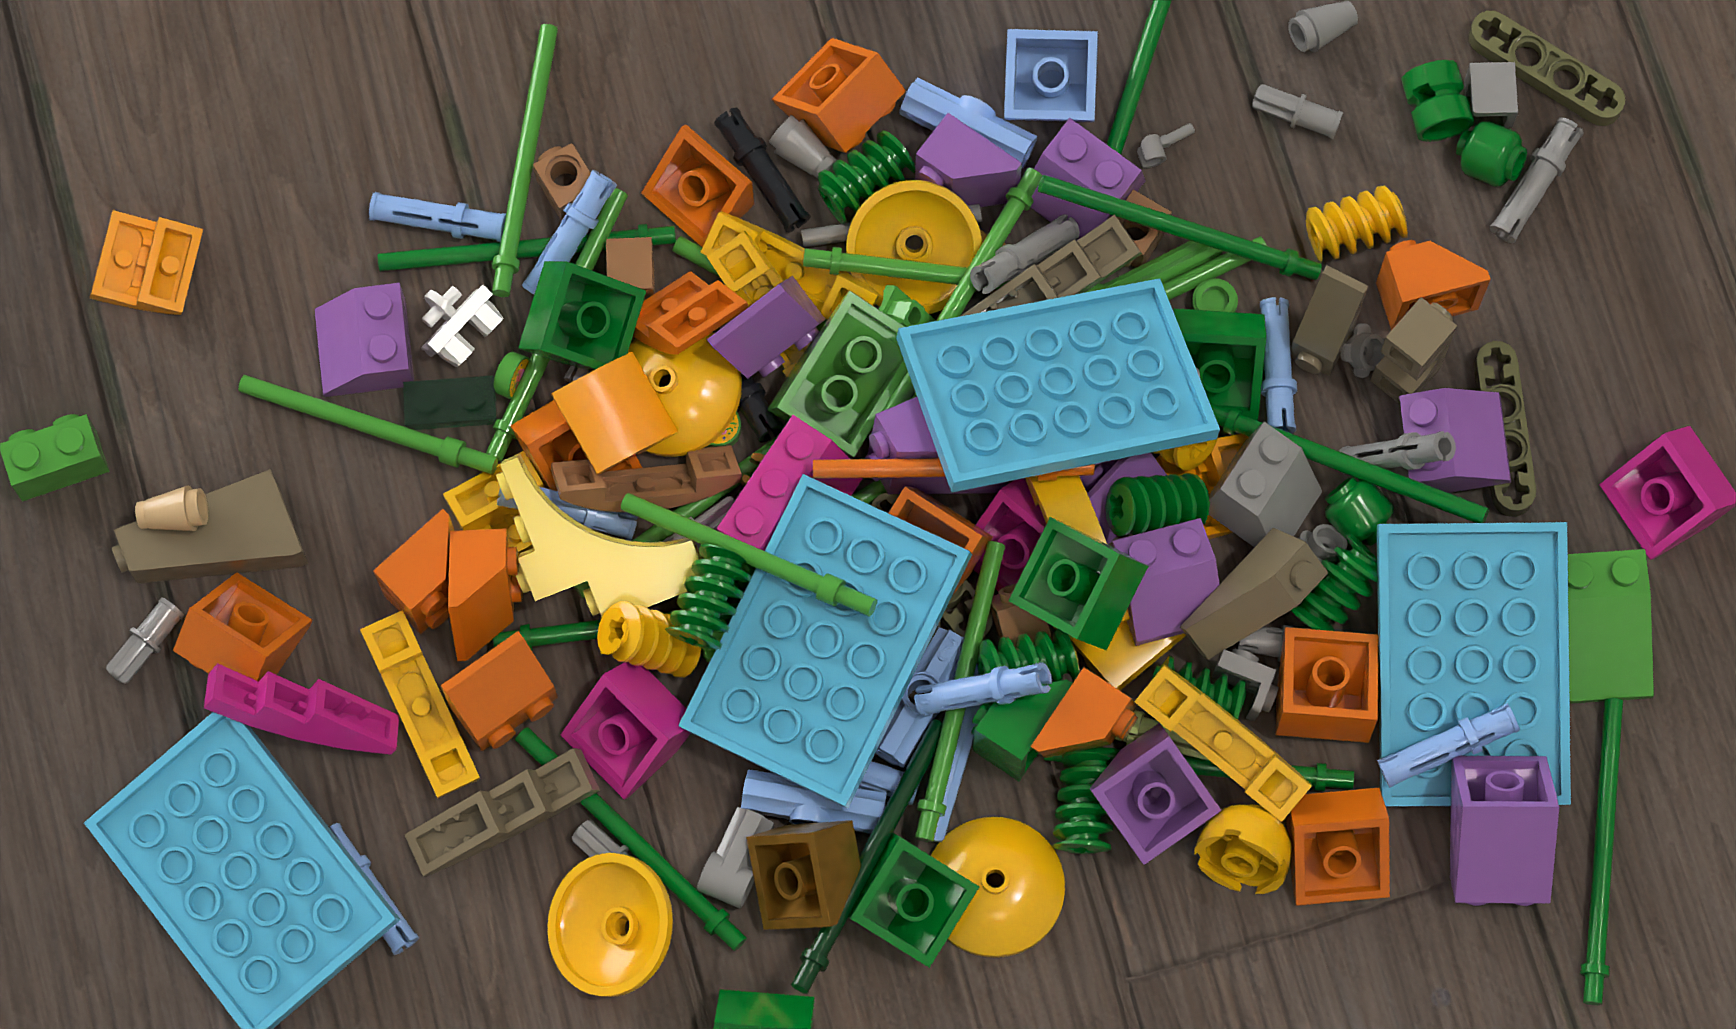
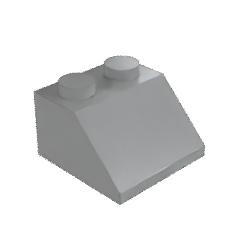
M1264 421L1244 441L1209 495V515L1255 547L1272 528L1294 536L1322 493V490L1302 448Z

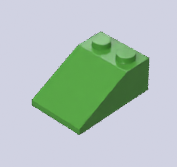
M848 291L792 369L767 410L785 422H788L791 416L795 415L831 439L849 458L855 457L873 427L875 414L882 412L908 371L896 339L898 328L905 326L853 292Z
M1645 549L1568 554L1570 704L1601 702L1606 698L1621 700L1653 698L1651 592Z

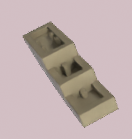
M1113 215L1078 241L1074 239L1040 264H1033L961 316L1085 293L1140 256L1142 252L1118 217Z
M572 748L536 770L526 769L490 791L475 793L404 835L422 875L427 877L528 830L597 793L600 789L582 750Z

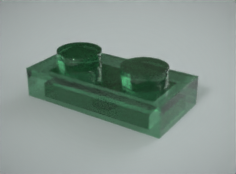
M494 375L403 382L405 427L413 430L494 425L496 419H498Z

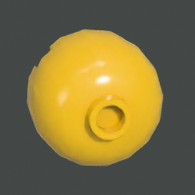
M1231 805L1221 809L1222 811L1210 818L1205 824L1194 849V855L1198 853L1200 856L1198 866L1201 871L1213 881L1231 890L1240 892L1242 888L1241 883L1248 886H1258L1255 894H1266L1277 890L1285 881L1291 860V840L1285 826L1260 805Z

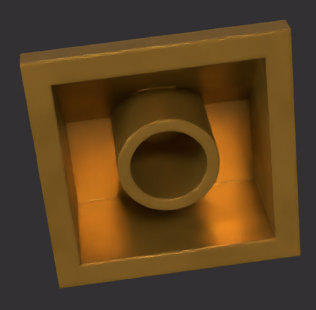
M852 820L784 825L746 837L764 930L831 927L838 924L861 868Z

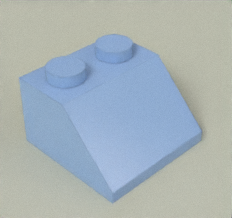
M1007 29L1004 120L1067 121L1071 118L1075 122H1095L1098 31Z

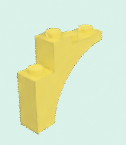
M521 454L501 462L500 465L503 472L496 474L499 486L506 500L511 498L515 500L520 515L514 517V522L522 542L527 543L531 541L534 547L520 553L518 556L520 565L516 578L523 593L531 591L534 600L537 601L588 581L590 588L583 590L588 607L593 616L597 614L603 616L611 605L619 601L631 602L636 606L650 607L688 592L684 587L686 578L696 576L691 569L692 564L695 560L702 559L695 541L683 538L666 542H639L615 538L597 532L570 517L548 498L528 471Z

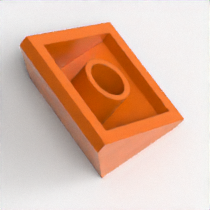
M688 125L681 126L641 192L645 198L701 247H703L719 212L722 211L741 218L754 205L752 181Z

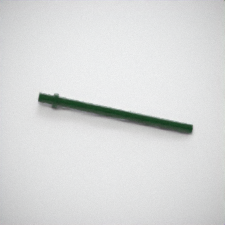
M932 719L866 842L859 856L860 871L838 924L831 927H821L810 949L805 948L800 956L802 964L791 983V986L797 991L808 994L819 971L825 972L830 963L827 956L936 753L943 722Z

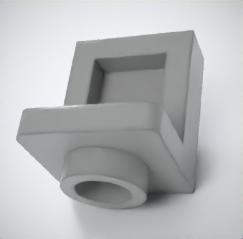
M1224 649L1211 677L1218 679L1224 673L1228 676V684L1233 686L1240 679L1245 681L1246 691L1254 694L1246 719L1254 722L1261 710L1269 713L1279 689L1278 686L1271 684L1276 670L1258 663L1259 658L1248 651L1233 649L1230 652Z

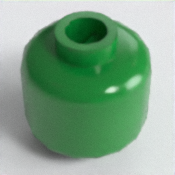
M1484 121L1477 124L1472 131L1466 130L1463 132L1457 144L1456 154L1461 156V169L1466 176L1498 187L1504 185L1508 180L1515 181L1518 178L1526 161L1527 149L1522 146V139L1516 131Z
M1353 476L1340 483L1325 498L1328 505L1324 516L1347 539L1348 544H1350L1347 538L1348 533L1355 536L1361 542L1365 540L1370 546L1377 542V524H1387L1393 513V505L1376 485L1361 479L1356 480Z

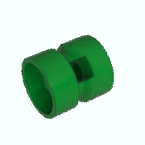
M1437 60L1424 63L1403 75L1401 82L1407 102L1410 106L1416 107L1412 111L1411 116L1419 140L1432 142L1452 138L1470 129L1474 124L1468 98L1460 95L1464 90V84L1458 64L1455 61Z

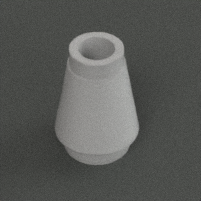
M1348 0L1341 3L1299 10L1296 13V17L1289 20V33L1293 43L1300 51L1310 50L1316 52L1350 29V27L1357 25L1358 15L1355 7Z
M792 115L785 120L769 140V143L776 148L774 152L776 155L814 175L817 179L819 172L822 170L829 171L836 161L805 120L802 119L799 122Z

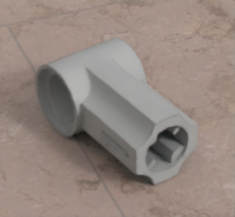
M737 807L717 852L711 853L698 881L697 890L741 909L754 883L746 837L773 829L774 822L752 810Z

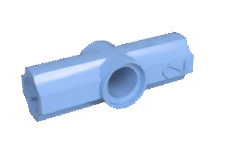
M918 77L912 82L900 107V115L934 131L946 114L950 113L1022 163V168H1024L1036 143V135L997 117L995 111L989 105L975 97L964 95L961 98L956 97Z
M938 628L925 650L876 751V754L883 760L904 768L930 722L939 714L921 715L916 705L908 697L918 686L954 680L964 639L962 636L951 630Z
M748 769L743 788L741 808L752 810L761 815L789 819L791 824L852 820L854 831L871 834L885 809L887 793L858 788L849 808H846L775 773Z

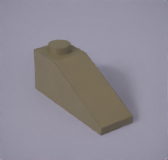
M1326 265L1291 346V358L1295 359L1298 367L1311 374H1319L1321 372L1330 376L1341 356L1344 344L1351 337L1355 329L1368 285Z
M1272 528L1180 628L1200 654L1209 660L1224 649L1229 648L1297 607L1328 574V571L1305 541Z

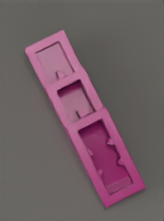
M218 663L208 674L204 709L251 727L310 743L346 750L390 755L397 748L398 714L323 680L318 679L310 689H307L268 671L258 682Z

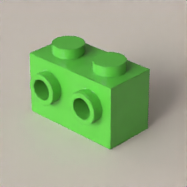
M77 414L65 415L56 419L53 422V426L38 431L33 429L22 430L12 434L9 437V441L0 443V452L11 486L22 502L110 472L97 431L87 414L82 416Z

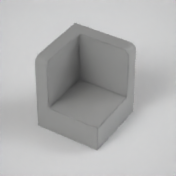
M1515 62L1470 63L1464 79L1465 96H1471L1472 115L1502 116L1503 127L1512 128L1518 114Z

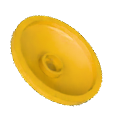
M905 180L879 189L859 207L848 230L846 253L968 268L982 245V236L973 212L956 193L944 186L929 181ZM917 235L923 240V244L919 249L913 250L907 247L906 239L909 236ZM851 272L853 277L880 294L876 305L881 306L883 291L886 285H894L912 300H916L922 305L928 314L943 310L957 287L955 284Z
M715 333L708 334L679 354L661 352L638 339L631 342L628 353L633 352L678 431V433L647 449L646 452L658 456L677 457L684 456L687 452L701 450L722 435L733 420L741 398V373L708 342L707 339ZM670 374L671 380L669 384L665 387H660V379L664 375Z
M1004 817L974 819L949 832L931 854L933 858L979 886L978 891L947 939L958 948L983 957L998 958L1016 955L1040 942L1056 923L1065 895L1063 868L1051 844L1039 832L1027 824ZM992 873H998L1004 878V883L998 888H993L987 884V876Z
M603 853L594 855L576 865L557 888L548 915V941L551 954L558 969L573 986L583 992L596 996L613 997L625 995L644 985L662 964L672 936V906L662 880L646 863L625 854ZM629 920V931L626 934L625 925Z

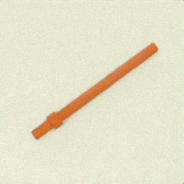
M939 458L813 460V478L946 477ZM1094 464L1037 475V480L1057 481V476L1094 475Z

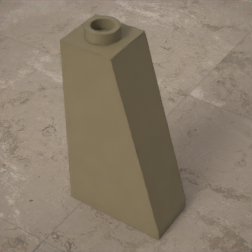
M271 469L205 494L208 504V522L206 525L198 526L196 531L140 529L137 521L114 530L119 545L112 547V551L121 573L129 571L137 584L235 574L236 572L247 573L296 568L309 564Z

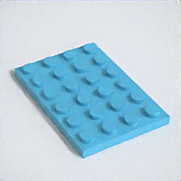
M1160 278L898 328L896 339L951 493L1215 440L1220 431Z
M803 474L765 551L824 576L829 573L845 580L847 587L877 599L876 608L869 617L839 603L836 606H832L816 599V593L756 568L744 592V596L736 608L737 612L735 616H732L728 624L729 631L728 633L724 632L720 640L722 647L720 650L716 649L678 726L841 806L849 808L967 567L972 553Z
M1567 522L1377 524L1380 759L1400 752L1432 736L1441 734L1459 725L1458 721L1465 717L1471 720L1508 703L1520 731L1482 746V751L1473 755L1472 752H1469L1462 756H1547L1559 805H1571ZM1452 759L1390 788L1380 770V790L1385 806H1451Z
M215 712L206 717L84 822L241 1029L275 1028L401 920L252 728Z

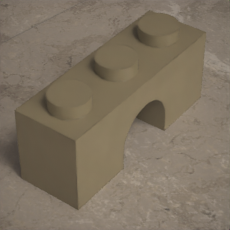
M1420 297L1386 336L1381 349V353L1385 356L1375 366L1370 381L1399 404L1400 395L1421 392L1440 370L1456 331L1457 325L1453 322L1451 314L1441 305L1434 302L1429 304Z

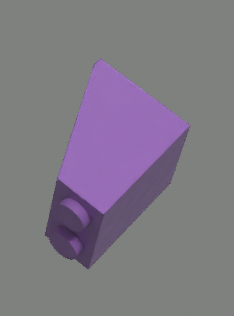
M917 397L875 414L872 434L869 436L868 454L865 456V459L939 458ZM946 477L873 478L875 481H881L888 494H900L905 486L917 487L926 494L998 493L1009 482L951 493Z
M1458 756L1452 759L1450 880L1455 903H1467L1475 906L1487 903H1514L1520 906H1529L1534 903L1551 902L1559 803L1547 756Z

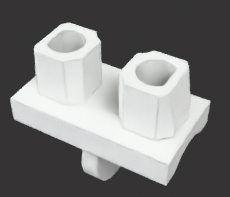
M482 285L479 289H475L455 310L452 305L462 296L458 289L452 286L443 296L430 290L424 296V299L431 309L422 317L423 322L432 328L441 317L446 321L421 349L430 357L438 354L455 367L460 366L475 349L458 333L464 324L468 321L486 337L504 319L497 308L488 300L493 294Z

